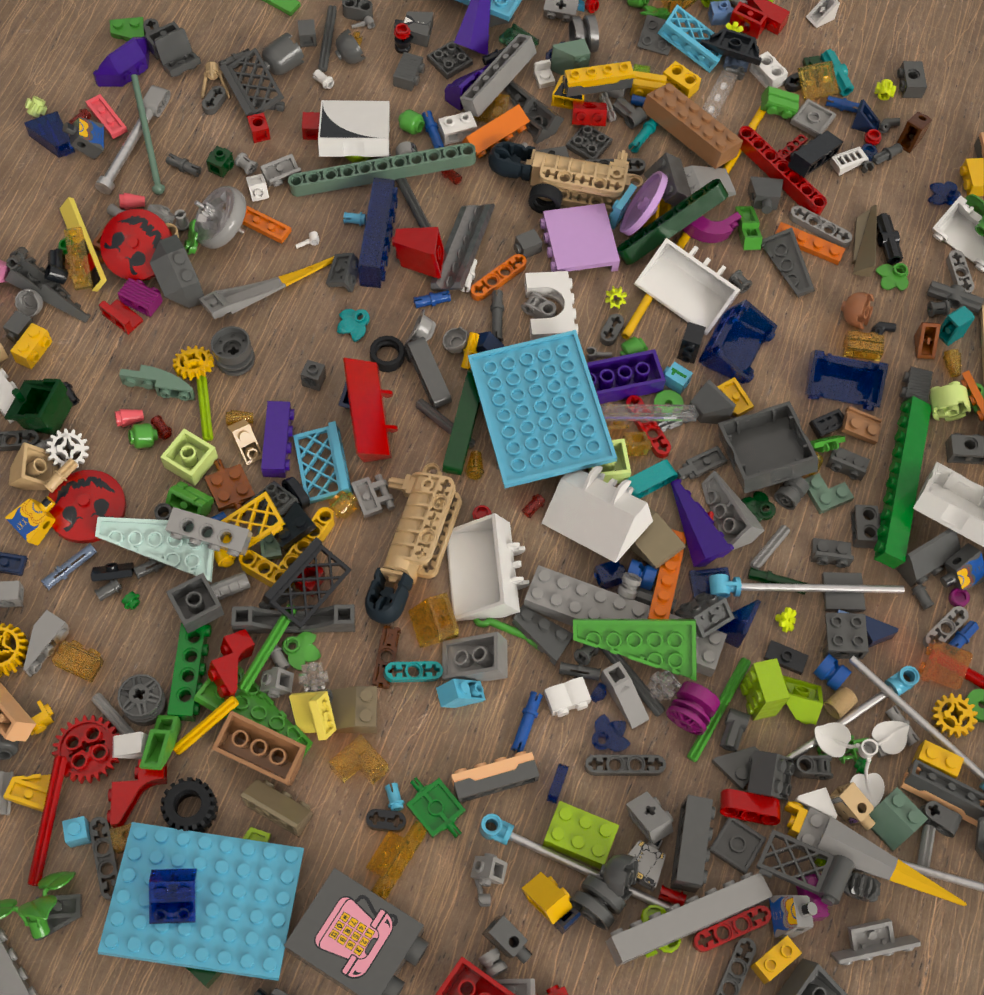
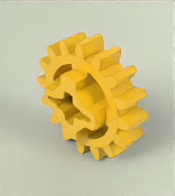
M197 345L194 346V349L188 346L186 351L181 349V354H175L176 358L173 359L174 371L178 377L182 376L183 380L189 377L190 381H192L193 377L199 380V376L206 377V372H211V367H214V359L212 354H210V350H205L203 346L198 349Z
M950 693L948 698L943 695L941 701L937 700L935 702L937 707H933L931 710L933 713H936L931 717L932 720H937L934 727L940 726V733L942 734L946 731L949 738L952 734H955L956 739L961 736V733L964 737L969 734L968 731L972 732L974 730L973 725L978 722L977 719L973 718L978 715V712L972 711L975 705L968 704L969 698L962 700L961 694L956 698L953 693ZM948 705L947 710L941 712L943 706ZM967 720L966 725L961 727L962 721Z

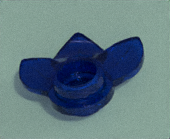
M947 181L945 184L933 183L930 185V189L934 194L928 199V202L937 205L945 203L952 205L961 193L957 190V185L951 181Z
M605 714L596 720L594 725L595 733L592 736V744L596 749L601 751L610 749L614 752H620L630 746L631 743L623 737L626 730L625 721L610 722ZM599 738H604V739H605V743H604V744L599 743L598 739H599Z

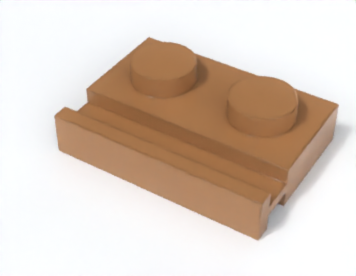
M848 406L845 409L846 414L843 419L841 432L875 445L878 442L882 419Z

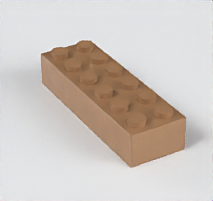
M667 83L646 96L642 108L645 113L713 168L717 169L737 157L743 140L673 85Z

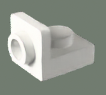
M550 59L534 63L533 75L539 89L555 86V78L550 69Z
M263 173L246 177L253 202L269 198Z

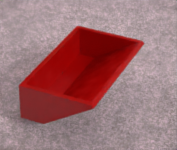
M343 358L356 454L364 463L390 459L392 456L388 432H397L398 426L387 425L383 397L390 398L393 396V392L382 389L379 366L376 362Z

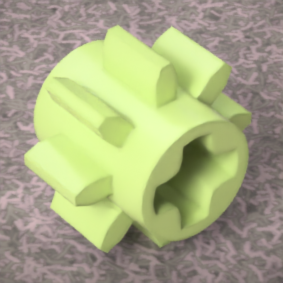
M33 96L32 100L27 98L25 108H28L27 113L37 118L40 117V114L45 116L48 109L45 106L46 101L37 96Z

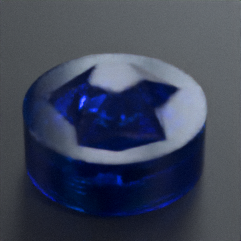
M601 682L598 683L590 696L591 700L595 703L603 700L607 695V686Z

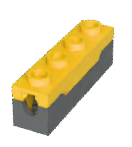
M630 61L569 69L564 72L563 86L567 97L632 88L634 71Z

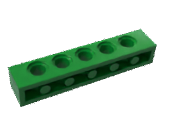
M181 622L167 715L178 716L180 721L195 722L196 715L200 714L201 705L194 701V696L202 687L201 678L206 673L204 657L208 656L209 644L206 643L207 637H211L212 626L209 623L187 633ZM193 637H200L197 642H190ZM197 656L195 661H187L189 657ZM187 676H194L193 680L189 682L184 681ZM191 695L190 700L186 702L181 701L183 696Z

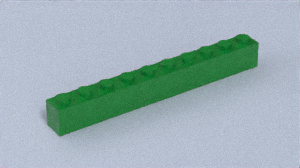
M915 396L904 401L900 406L901 413L897 422L898 430L894 438L895 446L892 451V463L889 466L890 474L886 482L887 490L883 498V511L880 514L881 523L877 531V543L874 547V560L893 569L903 564L906 560L914 513L913 507L916 501L932 407L931 404Z

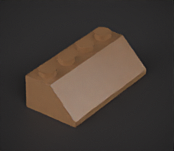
M230 711L212 747V750L289 786H292L297 776L306 749V745L234 711Z

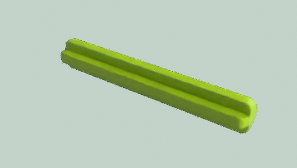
M201 375L199 380L196 379L202 437L207 442L213 440L207 377Z

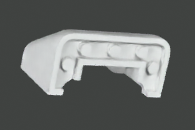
M960 195L932 228L933 237L940 242L943 240L955 250L961 251L967 259L975 264L976 269L983 273L984 236L979 235L975 230V226L979 223L982 216L974 211V207L971 206L969 208L966 204L967 200Z

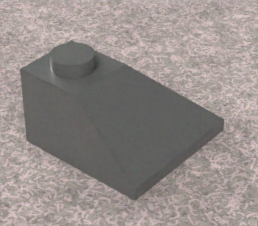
M708 380L690 401L687 411L690 412L692 418L697 419L700 423L718 424L719 422L731 419L736 404Z

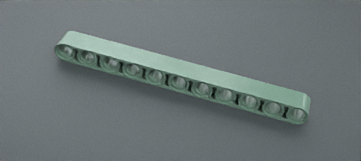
M462 143L300 172L290 175L288 184L292 195L300 197L462 168L475 164L476 149L472 143Z

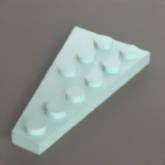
M97 517L95 533L97 538L194 576L204 573L206 579L212 582L215 551L209 549L208 545L203 543L197 546L189 543V539L182 538V540H177L170 537V534L165 530L168 520ZM194 524L187 525L185 531H192ZM207 530L204 533V537H210L213 534V530Z

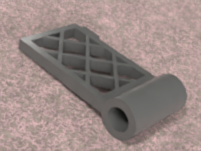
M772 830L756 868L759 869V874L771 878L772 875L819 895L824 904L833 906L839 904L855 865L852 860L845 856L832 855L781 832ZM774 838L783 840L786 847L775 850L772 844ZM798 847L804 849L806 856L796 859L792 849ZM788 851L792 861L781 864L778 854ZM772 856L775 857L778 863L774 867L763 864L766 858ZM820 856L827 859L824 866L816 868L812 858ZM809 860L813 869L802 873L798 863ZM795 865L798 874L789 876L784 868ZM815 873L818 879L816 887L808 884L804 877Z

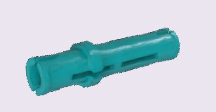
M652 118L645 122L642 130L629 144V150L632 148L631 152L637 153L647 138L656 131L658 123Z

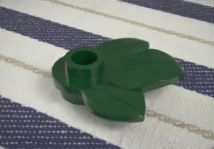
M755 491L753 497L741 499L759 523L762 520L771 519L776 513L774 504L769 502L768 496L763 492Z

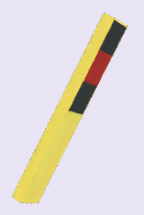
M68 197L59 209L70 237L75 244L76 252L92 291L98 292L107 279L75 200Z

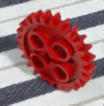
M83 715L81 722L76 717L74 725L67 722L68 729H60L63 735L55 736L59 743L52 744L57 749L52 752V755L54 757L58 755L67 757L65 778L70 776L72 782L78 778L80 784H83L86 778L91 784L93 777L100 781L102 773L106 777L108 776L107 769L115 770L112 763H119L120 761L118 758H112L113 736L120 734L116 733L117 729L115 726L111 727L112 724L109 720L104 723V718L100 717L97 721L95 715H92L90 720H88L86 715ZM99 732L97 738L90 739L92 733ZM75 740L79 741L76 747H69L71 742ZM87 746H90V747H89V751H88V752H85V751H86V747H87ZM106 751L102 758H96L98 752ZM80 759H85V763L82 766L76 767Z

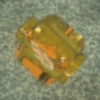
M339 491L329 500V508L338 519H347L357 510L355 503L357 499L351 492Z

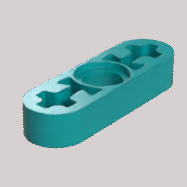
M436 661L390 662L385 667L383 676L388 682H434L443 674V667ZM402 667H404L403 673H397L395 677L392 676V673H389L391 668H394V671L397 672L401 671ZM431 667L438 671L435 676L432 675V672H425L424 677L422 676L423 671H429ZM408 668H417L419 672L418 676H410L408 673Z

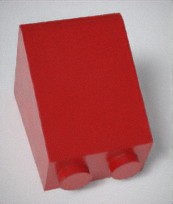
M439 228L396 229L395 236L392 237V245L396 248V258L399 259L401 267L437 279L441 278L445 250Z

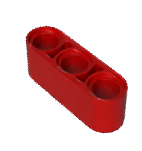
M725 789L720 794V813L730 818L773 826L780 823V801L774 797L735 789Z

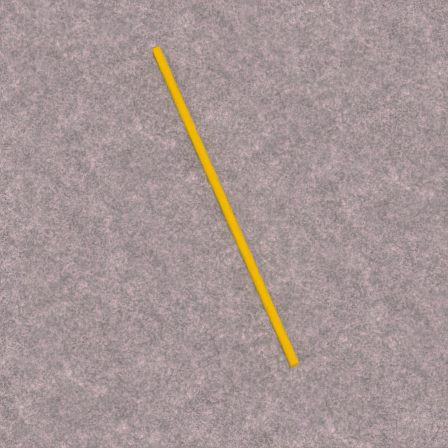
M761 105L748 125L753 130H756L766 111L760 110ZM739 150L737 157L728 161L723 166L728 174L741 155L742 150ZM683 232L676 245L684 249L690 236ZM647 293L623 330L621 336L624 339L628 340L652 302L653 297Z

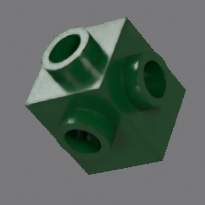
M216 146L209 153L206 160L208 171L224 178L227 172L234 166L232 152L226 148Z

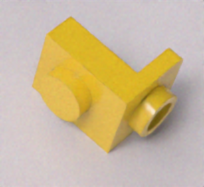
M41 700L37 701V704L42 712L31 718L36 723L31 735L42 733L46 730L47 726L54 723L51 717L54 712L48 703L44 705Z

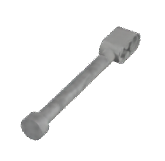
M155 85L150 87L143 98L148 123L153 116L160 117L170 100V90ZM140 117L105 175L99 176L95 183L96 189L103 194H111L115 187L113 181L143 133Z

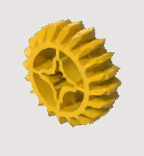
M2 622L0 624V649H4L0 651V678L3 673L9 677V671L11 670L17 673V666L23 667L24 664L21 661L26 659L27 646L29 645L25 633L21 632L19 627L14 628L12 624L6 627L5 623ZM12 638L16 640L15 650L10 647Z

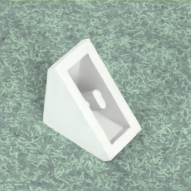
M821 0L809 12L806 18L818 28L835 19L840 2L838 0Z
M140 731L113 736L112 758L142 759L148 735Z
M826 787L799 795L794 800L802 804L804 809L808 810L812 807L835 819L838 816Z

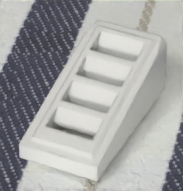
M857 147L831 157L830 164L840 176L869 161V158L861 147Z

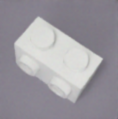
M471 111L438 119V131L444 145L463 141L466 136L477 130V125Z

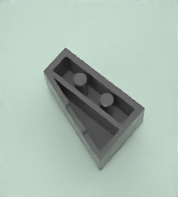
M667 152L643 174L647 179L657 171L667 175L668 182L662 199L670 205L676 206L691 195L681 159Z

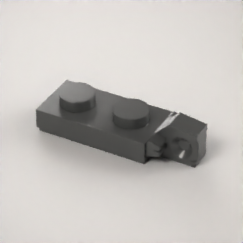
M718 446L713 447L686 460L682 464L683 468L677 470V479L682 481L688 477L690 480L700 477L727 464L728 460Z

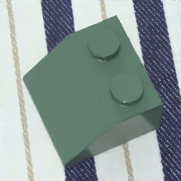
M585 39L554 44L552 46L551 71L564 75L565 70L589 67L591 53Z
M898 787L889 793L869 814L876 822L871 830L892 852L928 820Z

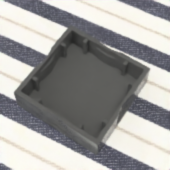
M790 401L765 408L754 414L742 415L718 423L720 441L744 493L818 471V457L808 437L802 431L800 421Z

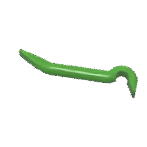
M479 618L473 620L478 627L492 626L526 640L536 649L538 647L532 639H527L516 627L493 618H487L485 621H481Z

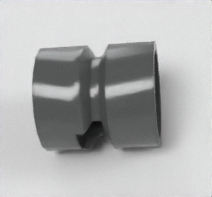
M802 477L784 481L783 486H780L774 494V498L782 507L794 510L801 501V498L809 490V484Z

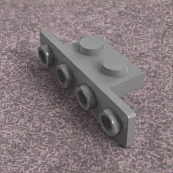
M887 918L847 927L851 948L832 952L831 957L840 965H850L853 961H868L879 955L890 956L894 952L901 950L912 951L915 947L921 946V942L913 935L895 938L892 921Z

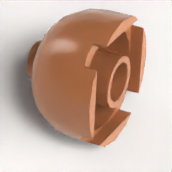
M857 292L849 296L842 303L841 311L849 325L864 329L863 324L867 326L873 311V307L870 306V301L874 302L873 295Z

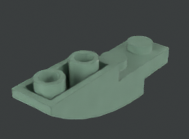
M141 365L140 371L120 370L119 376L123 385L128 387L139 386L145 389L154 388L157 395L163 398H179L183 401L195 400L193 388L170 372L146 365Z

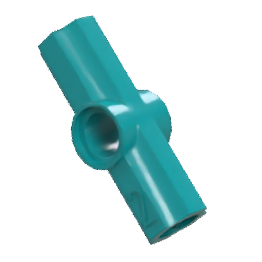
M832 49L826 50L821 54L820 59L826 68L827 79L829 82L833 81L840 95L843 97L848 96L853 92L854 86L848 77L847 66L844 63H840Z

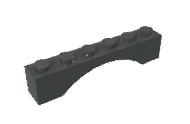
M332 605L317 609L301 629L290 622L284 633L355 632V605ZM233 606L231 627L234 633L246 629L248 634L271 633L282 614L277 610L262 609L254 606ZM297 611L294 617L301 622L305 618V612Z

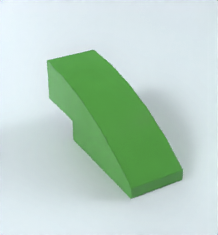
M736 206L735 212L742 216L738 222V232L743 250H761L763 237L759 230L760 222L752 206Z
M157 716L155 727L150 729L139 766L140 769L161 770L175 747L182 723L178 716Z

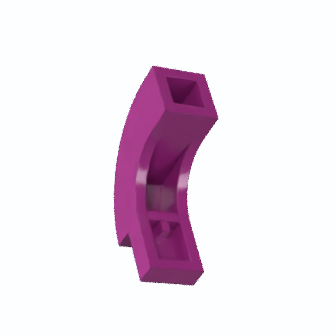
M736 212L722 221H711L702 215L682 230L698 241L718 243L728 239L733 230L739 226L738 222L742 216Z

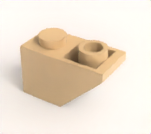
M245 419L227 427L246 465L262 459V451L250 424Z

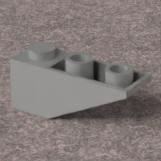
M48 610L33 625L23 668L30 678L41 669L45 659L54 653L59 642L63 641L69 634L70 628L67 623Z
M619 661L602 670L600 679L631 729L648 721L649 716L630 676Z

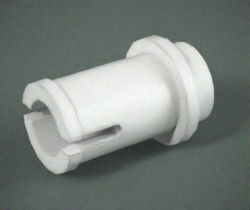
M319 69L313 73V79L321 83L323 88L330 89L333 87L334 81L331 76L325 75Z

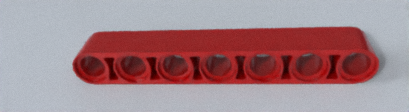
M742 126L737 134L743 140L740 150L770 178L783 179L782 190L799 206L820 216L827 204V199L810 182L789 168V163L755 130L749 126Z

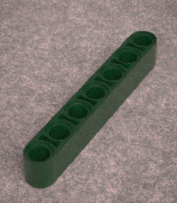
M714 179L621 243L617 247V251L626 265L635 263L661 245L666 238H671L723 202L728 197V192L721 180Z
M471 369L467 371L442 472L460 476L463 472L480 405Z

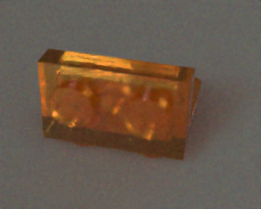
M934 638L933 643H929L925 654L928 655L926 661H922L919 666L920 679L926 682L932 680L958 690L961 688L973 655L969 651Z

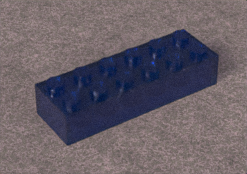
M373 178L358 264L360 286L381 288L382 281L385 282L386 280L385 267H388L389 256L387 255L391 250L390 237H393L394 227L392 225L395 223V209L398 207V187H395V180Z

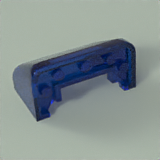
M744 300L730 307L722 315L699 362L706 368L732 379L735 377L741 384L749 383L754 378V369L750 366L762 343L769 342L774 338L777 325L749 301Z
M814 350L810 353L805 394L808 395V399L819 400L820 397L861 405L864 410L874 411V408H880L889 364L865 362L834 356L830 353L825 355L824 351Z

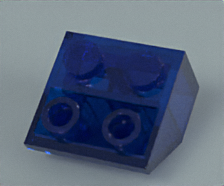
M197 868L151 870L149 879V924L196 923Z

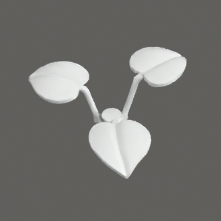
M900 721L881 722L872 730L873 739H866L861 744L856 743L853 745L848 744L851 740V733L845 725L833 722L816 726L814 729L815 738L825 754L831 757H842L845 754L846 748H857L860 756L866 759L864 774L854 775L850 783L854 782L875 808L883 797L885 786L879 774H868L871 758L878 752V746L886 754L894 755L900 753L907 743L909 724Z

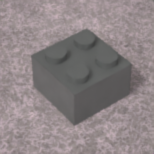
M204 573L166 591L187 633L225 615Z

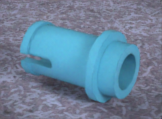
M344 212V223L359 224V226L365 225L366 214L362 212L360 214Z
M391 783L393 792L390 784L385 786L389 800L388 808L391 811H400L404 808V800H401L398 783Z

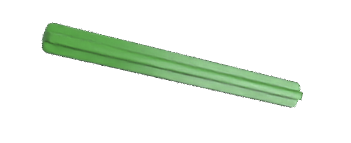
M743 657L739 661L719 697L721 703L713 717H709L711 722L706 726V731L703 735H698L687 755L689 760L697 762L751 664L750 660Z

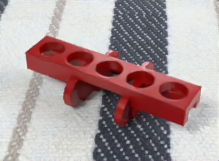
M800 134L793 141L788 142L786 147L779 150L778 153L786 161L790 162V155L795 150L798 151L807 142L808 138Z

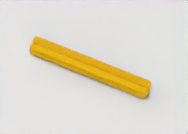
M234 696L229 697L175 744L173 751L177 755L186 751L229 714L230 711L239 705V701Z

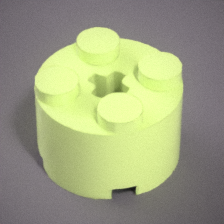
M953 381L949 385L936 386L930 389L929 400L935 420L940 421L939 418H945V421H954L965 417L967 411L970 413L971 407L967 388L960 385V382Z

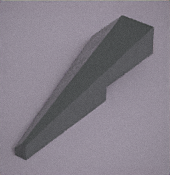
M512 80L505 87V91L510 95L514 107L519 104L530 120L526 126L527 131L533 137V142L538 144L556 134L564 118Z
M33 257L25 259L17 268L10 269L5 279L10 284L22 290L27 288L37 291L42 296L43 301L84 323L91 317L90 314H86L80 309L81 305L79 303H74L70 299L71 295L59 283L44 278L45 269L43 267L39 268L35 264L36 260Z

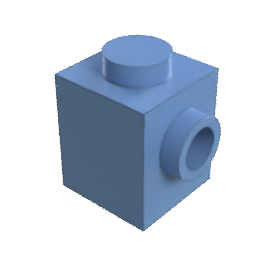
M729 0L710 2L708 17L711 26L724 25L730 22L734 8L731 7Z

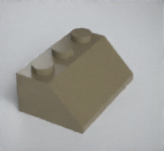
M257 779L243 791L241 798L246 807L297 837H300L313 816L310 810L311 807L303 801L297 803L292 800V795L284 790L280 793L267 780L261 782Z

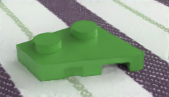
M143 17L110 20L111 37L129 41L133 37H145Z

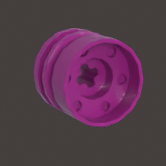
M690 681L683 682L676 694L677 699H673L671 706L666 711V715L683 730L695 735H703L707 729L706 726L711 722L709 717L715 715L721 704L720 700L714 693L702 685Z

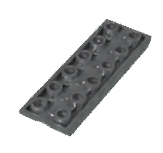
M495 204L461 206L444 248L445 254L441 278L433 277L431 280L432 291L463 289Z

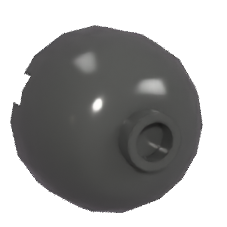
M347 29L336 39L337 50L335 53L339 60L343 59L348 64H357L366 59L364 55L361 56L363 51L354 36L348 35L351 31Z
M619 854L611 857L606 865H602L600 877L603 878V882L607 884L610 890L626 901L633 892L629 891L631 884H636L639 863L635 861L637 859L635 856Z

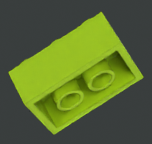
M777 658L753 663L740 684L741 693L743 696H746L747 712L752 716L753 721L776 716L790 698Z
M559 801L542 846L601 870L602 865L606 863L619 825Z

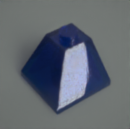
M756 600L732 612L735 619L717 629V631L727 634L726 643L736 648L740 647L759 608L760 600Z

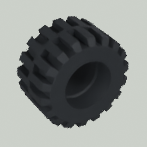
M187 777V781L181 778L176 785L173 782L170 785L171 789L165 790L164 794L166 796L161 798L163 806H160L164 820L170 828L182 829L183 831L205 832L204 828L212 826L211 821H215L217 817L215 812H218L216 804L218 802L213 791L207 783H202L198 778L193 780L192 777ZM188 797H198L201 799V807L195 815L191 817L179 816L178 807L184 799Z

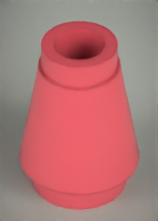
M129 193L119 194L120 209L129 210L145 207V196Z
M119 409V411H115L117 427L122 426L123 428L144 421L142 409Z

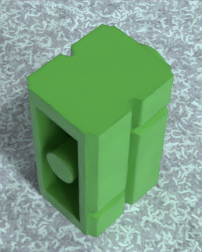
M768 86L761 95L760 110L766 111L768 114H776L784 119H792L798 112L799 95Z
M180 481L169 489L165 503L169 504L172 508L175 507L207 516L211 512L214 498Z

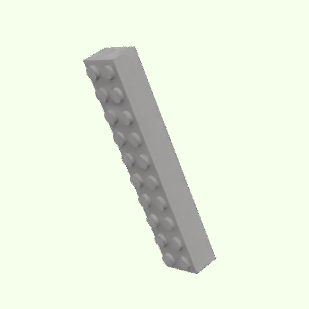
M540 565L536 569L524 599L525 607L570 626H573V619H647L650 609L649 605L625 598L614 592ZM671 613L669 619H685ZM715 630L708 636L700 638L696 632L698 673L712 677L727 636L726 633Z

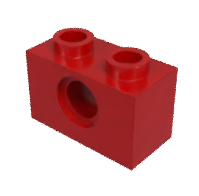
M739 1L732 11L729 23L732 25L734 21H737L738 26L741 25L743 27V33L758 39L765 29L768 14Z
M573 101L572 124L606 126V103Z

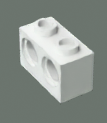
M768 51L759 55L762 58L760 66L751 63L749 71L765 88L768 86L778 88L785 84L788 76L787 70Z

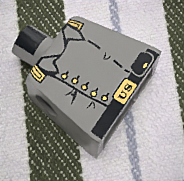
M662 839L653 845L650 841L646 844L639 840L628 854L637 857L635 861L639 863L636 883L652 892L657 886L666 857L664 853L659 851L663 842Z

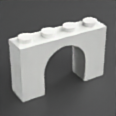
M568 271L525 273L524 286L526 298H530V294L536 292L542 297L556 300L563 309L559 315L552 318L530 319V340L576 330L578 334V324L574 323L576 308L572 307V304H574V293L570 291L572 289V278H569Z

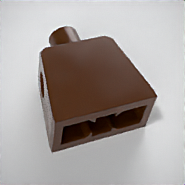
M917 112L907 121L897 143L901 144L903 150L908 153L913 151L924 137L932 119L927 115ZM910 134H913V139L909 138Z

